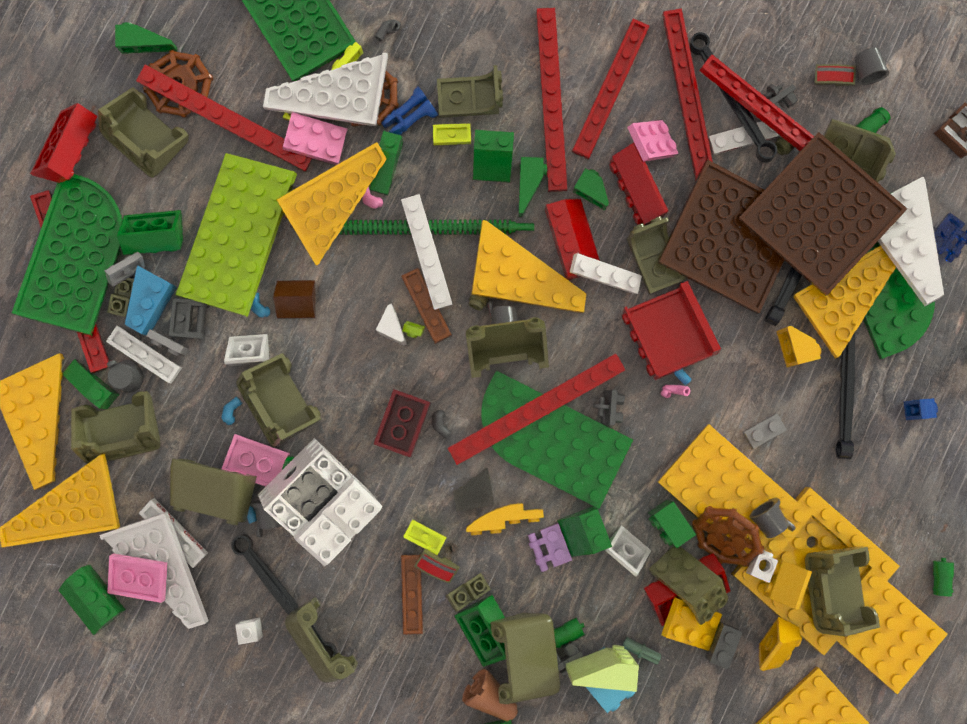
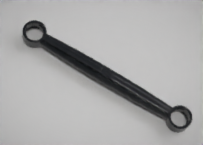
M698 32L692 36L690 42V50L694 54L700 55L704 63L713 55L709 49V36L703 32ZM701 39L706 43V46L698 48L693 42ZM719 87L738 120L757 146V159L763 163L772 161L777 153L776 144L772 141H766L750 111ZM769 147L773 155L770 157L763 156L760 148Z
M792 266L774 305H772L765 317V322L773 326H777L785 312L784 308L802 277Z
M855 333L841 353L839 440L836 443V457L838 459H852L854 454L851 432L855 385Z
M248 535L235 537L231 544L233 552L237 555H244L258 577L288 615L297 609L299 605L252 549L253 541ZM240 538H245L249 543V547L245 552H241L236 548V541ZM312 625V629L323 646L331 647L334 652L333 655L337 653L336 646L331 642H325L314 625Z

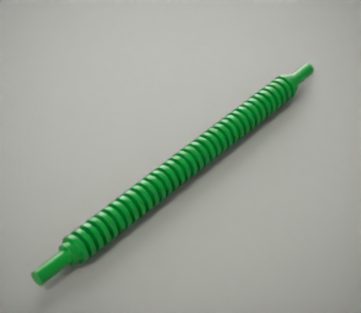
M447 219L444 220V223H442V220H439V223H437V220H434V223H432V220H429L428 223L431 234L434 231V235H437V231H439V235H442V231H444V235H447V231H449V235H452V231H454V235H457V231H459V235H462V231H464V235H467V231H469V235H472V231H474V235H477V231H479L480 235L481 219H479V223H477V219H474V223H472V219H469V223H467V219H464V223H462V219H459V223H457V219H454V223H452V219H449V223H447ZM489 219V223L503 231L504 234H506V231H508V235L515 233V231H534V223H516L511 221V219H508V223H506V219L503 220V223H501V219H499L498 223H496V219H494V223H491V219ZM347 220L339 233L340 235H343V233L348 235L349 232L350 235H353L354 231V234L358 235L359 231V234L363 235L364 231V234L368 235L369 231V234L373 235L374 231V234L378 235L379 231V234L383 235L384 231V235H388L389 231V235H393L394 231V235H397L399 231V235H402L404 231V235H407L409 231V235H412L407 220H404V223L402 220H399V223L397 220H394V223L392 220H389V223L388 220H384V223L383 220H379V223L378 220H374V223L373 220H369V223L368 220H364V224L363 220H359V224L358 220H354V224L353 220H349V224Z

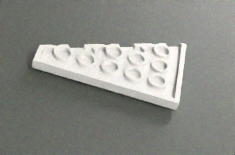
M382 53L383 55L373 58H364L358 62H351L329 71L328 69L320 74L315 73L302 77L298 81L286 82L280 86L266 88L263 108L265 110L291 114L294 112L304 116L376 127L388 53Z
M921 177L891 193L908 209L878 242L923 305L927 306L940 299L944 295L926 182L924 177Z
M168 512L99 535L101 540L105 539L113 548L112 551L115 554L167 562L165 602L174 610L172 613L179 617L188 629L206 624L209 621Z

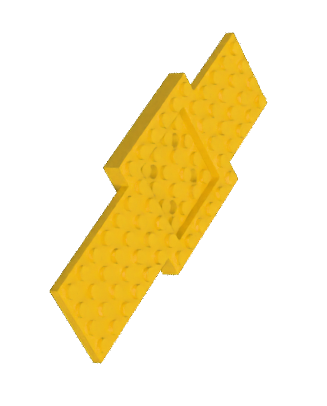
M710 424L704 427L657 481L697 518L708 506L722 509L735 508L738 513L755 524L750 518L751 512L767 500L779 498L781 511L796 529L792 532L787 528L784 532L773 538H767L759 529L761 544L764 546L765 551L773 554L772 558L783 560L806 569L805 557L808 553L859 546L868 547L869 563L866 566L859 567L864 605L876 610L880 628L845 637L823 634L815 628L808 585L798 611L764 596L766 581L746 573L748 566L738 565L731 573L732 576L778 617L799 626L802 638L822 655H825L837 641L887 687L898 694L948 635L888 582L890 577L900 567L895 561L810 487H805L795 499L791 497ZM708 519L706 522L711 524L713 521ZM747 534V538L749 537L752 540L751 535ZM813 536L816 543L813 547H808L807 539ZM747 547L744 549L747 554L751 551ZM761 560L759 563L760 570H763L766 567L765 560Z

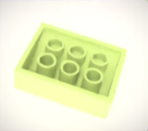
M613 645L612 648H605L566 663L565 668L573 686L637 692L639 665L630 653L624 649V646Z

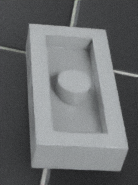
M136 252L121 262L110 266L105 270L108 283L114 287L136 273L137 265L144 269L143 256Z
M151 329L146 335L152 339L151 343L158 347H162V345L168 347L167 351L176 356L179 353L186 356L189 348Z
M774 414L742 433L750 447L754 449L787 431L779 415Z

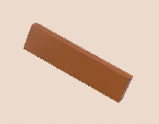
M419 268L402 275L401 277L434 343L436 344L452 336L440 310H434L427 284Z
M421 554L401 555L403 635L423 634L421 570L414 567Z

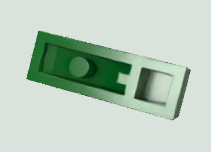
M129 22L115 25V47L122 54L169 52L173 49L177 51V47L172 40Z
M383 131L379 146L386 157V161L372 180L370 191L388 195L403 146V139L401 135Z
M521 157L518 217H523L542 182L543 175H547V164H544V158Z
M76 359L62 373L85 398L100 409H108L120 395L95 374L90 373V370Z

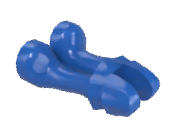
M417 86L413 90V95L401 107L393 110L391 114H387L381 124L384 128H387L397 122V125L389 132L402 135V132L408 131V128L424 116L435 118L438 116V113L423 91ZM418 104H421V106L418 107L409 116H407L404 119L402 118V116H404L412 108H414Z

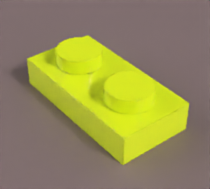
M357 42L352 46H348L344 56L334 62L332 70L357 61L363 54L362 47Z
M470 123L433 125V144H471Z
M413 519L403 536L405 539L436 555L440 552L447 538Z

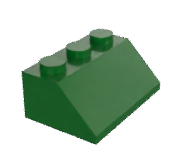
M181 210L124 215L117 234L123 255H133L136 252L157 253L181 250L183 243Z
M91 565L79 568L58 589L93 635H96L126 610L114 594L107 593L108 586Z
M493 595L475 602L454 615L483 667L506 659L504 643L497 642L492 636L491 622L505 618Z

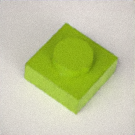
M406 321L402 331L406 332V335L409 337L417 338L422 336L425 326Z

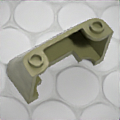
M134 87L98 109L99 130L103 137L151 178L158 175L188 143L189 135L186 130L180 127H174L171 130L147 109L146 96Z
M537 317L484 326L474 325L466 331L472 378L481 377V371L485 368L486 371L490 370L491 364L528 360L529 365L532 362L538 363L539 369L549 368L546 327L544 321Z
M283 353L242 372L236 381L239 392L272 447L284 443L321 420L318 408L312 405L307 406L291 379L289 373L292 365Z
M137 392L132 396L131 404L96 411L89 405L72 408L71 450L88 464L101 454H105L108 462L159 449L161 446L152 397L149 392Z
M172 458L170 465V505L174 506L173 510L185 512L186 509L226 519V523L238 525L239 522H246L257 476L244 475L239 472L202 465L188 459Z
M859 546L819 551L806 555V570L812 571L808 588L815 628L820 633L845 637L880 628L876 610L864 605L859 567L866 566L869 563L868 547Z
M315 596L291 612L285 619V626L318 679L324 683H330L344 679L354 673L358 662L353 654L345 657L338 652L330 657L311 627L318 619L317 608L321 605Z
M520 613L492 621V636L497 642L504 643L509 681V683L501 684L499 687V703L512 704L557 694L560 690L554 627L551 617L543 613Z

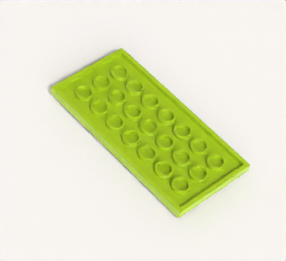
M225 154L178 286L177 296L248 317L284 213L276 199L292 190L291 186L295 182L296 172L232 154Z

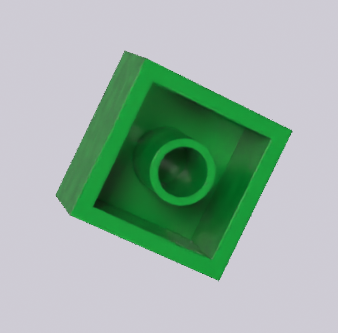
M665 500L648 512L650 518H648L649 522L654 528L660 530L661 534L659 536L668 546L678 548L696 535L674 501Z

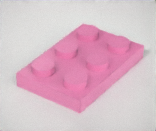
M292 112L282 149L337 165L339 164L347 129Z
M663 120L632 123L627 127L643 162L670 158L679 154L676 149V143L671 139L668 126Z
M234 434L222 469L239 472L244 475L257 476L255 483L266 487L282 471L283 464L290 453Z
M114 553L109 556L107 593L159 603L165 601L167 562Z

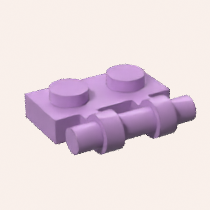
M558 523L541 529L542 538L537 539L535 532L528 535L530 549L534 551L536 556L535 562L536 565H539L541 572L548 570L547 561L551 560L554 567L572 561ZM545 544L549 554L543 556L540 545Z

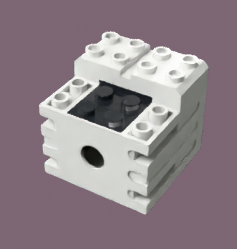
M315 438L258 494L263 509L293 535L294 539L323 566L328 565L351 541V538L358 534L382 508V505L373 494Z

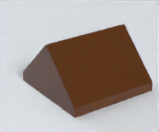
M315 280L277 281L273 295L277 319L316 318Z

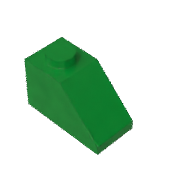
M585 168L573 189V193L605 211L609 202L602 177L599 176L597 171Z

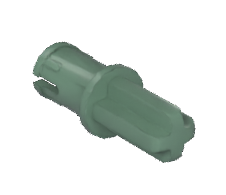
M629 637L625 638L622 646L625 647L624 649L637 655V658L641 657L655 665L660 662V653L646 647L644 643L640 644Z

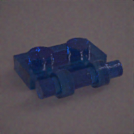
M948 213L934 230L937 253L943 254L945 250L948 251L945 260L950 263L959 257L961 249L964 245H967V230L965 232L961 230L965 223L952 213ZM957 237L958 242L954 246L951 242Z

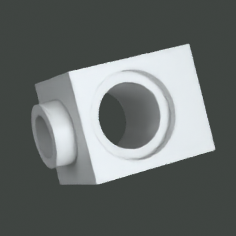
M764 550L762 554L750 562L746 573L770 583L778 560L772 558V553ZM761 560L766 561V567L763 570L759 568Z
M260 618L243 620L235 625L238 645L257 642L263 637Z

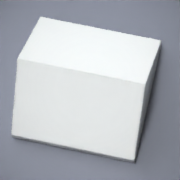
M389 304L376 331L380 335L405 346L407 342L393 305Z
M267 334L229 337L224 359L226 365H257L269 360Z
M621 525L610 538L612 547L605 549V551L636 577L651 550Z

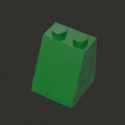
M475 130L473 180L510 183L514 132Z
M593 506L557 520L571 557L595 554L612 547L600 513Z

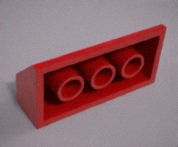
M79 103L60 111L30 174L58 183L70 180L74 174L73 168L82 157L80 153L89 142L88 136L96 127L95 121L98 116Z
M632 143L612 156L609 167L611 172L616 174L618 178L617 184L619 189L624 191L626 195L625 201L627 206L632 208L634 212L633 218L637 225L644 223V226H646L655 218L662 217L663 219L668 209L646 162H643L635 143Z
M564 199L547 204L545 213L565 278L567 280L579 278L581 276L570 273L574 254L578 253L600 261L581 199Z
M714 553L698 560L722 579L726 593L731 592L725 570ZM658 580L650 583L644 588V591L661 626H664L674 598H681Z

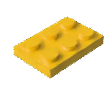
M675 597L661 635L709 651L722 614L716 611L709 621L701 625L697 622L695 615L682 599Z

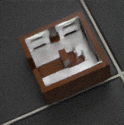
M966 102L959 106L948 117L949 119L933 133L961 159L967 156Z

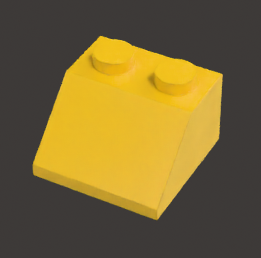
M792 326L776 331L787 368L821 359V348L812 337Z
M777 559L778 563L770 583L766 582L764 596L799 611L812 571Z
M780 617L776 619L759 643L760 670L766 671L781 667L785 660L788 661L790 659L792 651L795 647H799L802 641L799 626Z

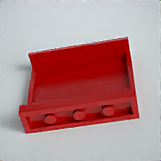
M688 281L681 283L680 287L632 308L624 307L622 319L625 325H629L631 329L630 336L633 342H637L639 346L638 353L641 359H645L647 363L646 370L649 376H653L654 380L715 356L721 350Z

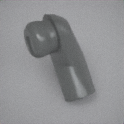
M397 20L384 21L374 37L379 41H383L386 34L397 32L400 29V22Z

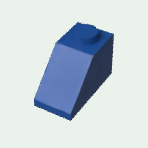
M934 398L903 401L906 420L937 418L938 406Z

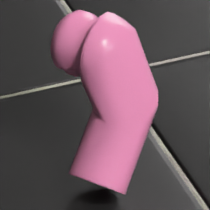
M368 187L362 197L363 203L372 209L382 207L383 200L380 197L377 198L371 195Z
M665 385L661 391V396L665 398H670L671 393L683 396L690 394V388L682 385Z

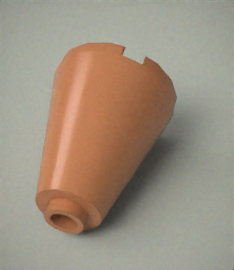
M486 669L478 671L472 678L475 680L471 686L468 684L462 697L464 704L504 721L513 720L518 713L517 704H500L498 694L499 682Z

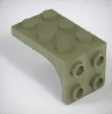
M493 65V70L482 76L437 79L439 118L499 114V108L503 107V90L501 89L502 74L501 71L497 70V65Z
M831 119L823 135L877 183L884 179L886 167L889 163L893 162L896 155L889 137Z
M658 217L651 220V223L646 226L643 223L633 227V230L626 239L649 295L686 280L684 276L657 263L669 239L667 233L668 217L664 219Z
M681 546L678 548L672 547L649 568L653 576L687 604L695 615L697 622L701 625L709 621L713 614L727 603L728 596L722 579Z

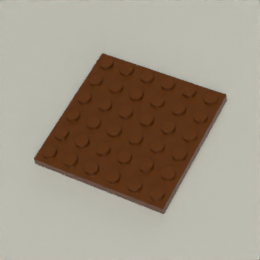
M818 132L738 219L821 293L827 296L908 208Z
M706 160L657 263L759 314L784 259L738 218L761 195L764 189L710 160Z

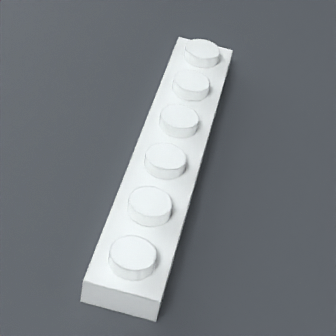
M420 194L401 199L433 308L437 310L453 305Z

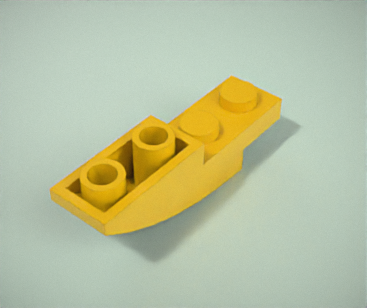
M523 503L502 506L475 519L466 527V532H471V535H481L482 531L490 530V534L502 533V529H506L505 521H509V524H518L522 519H528V522H539L540 518H544L543 509L523 510Z

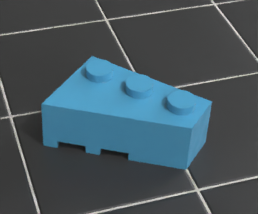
M137 265L125 325L143 335H147L149 330H153L177 287Z

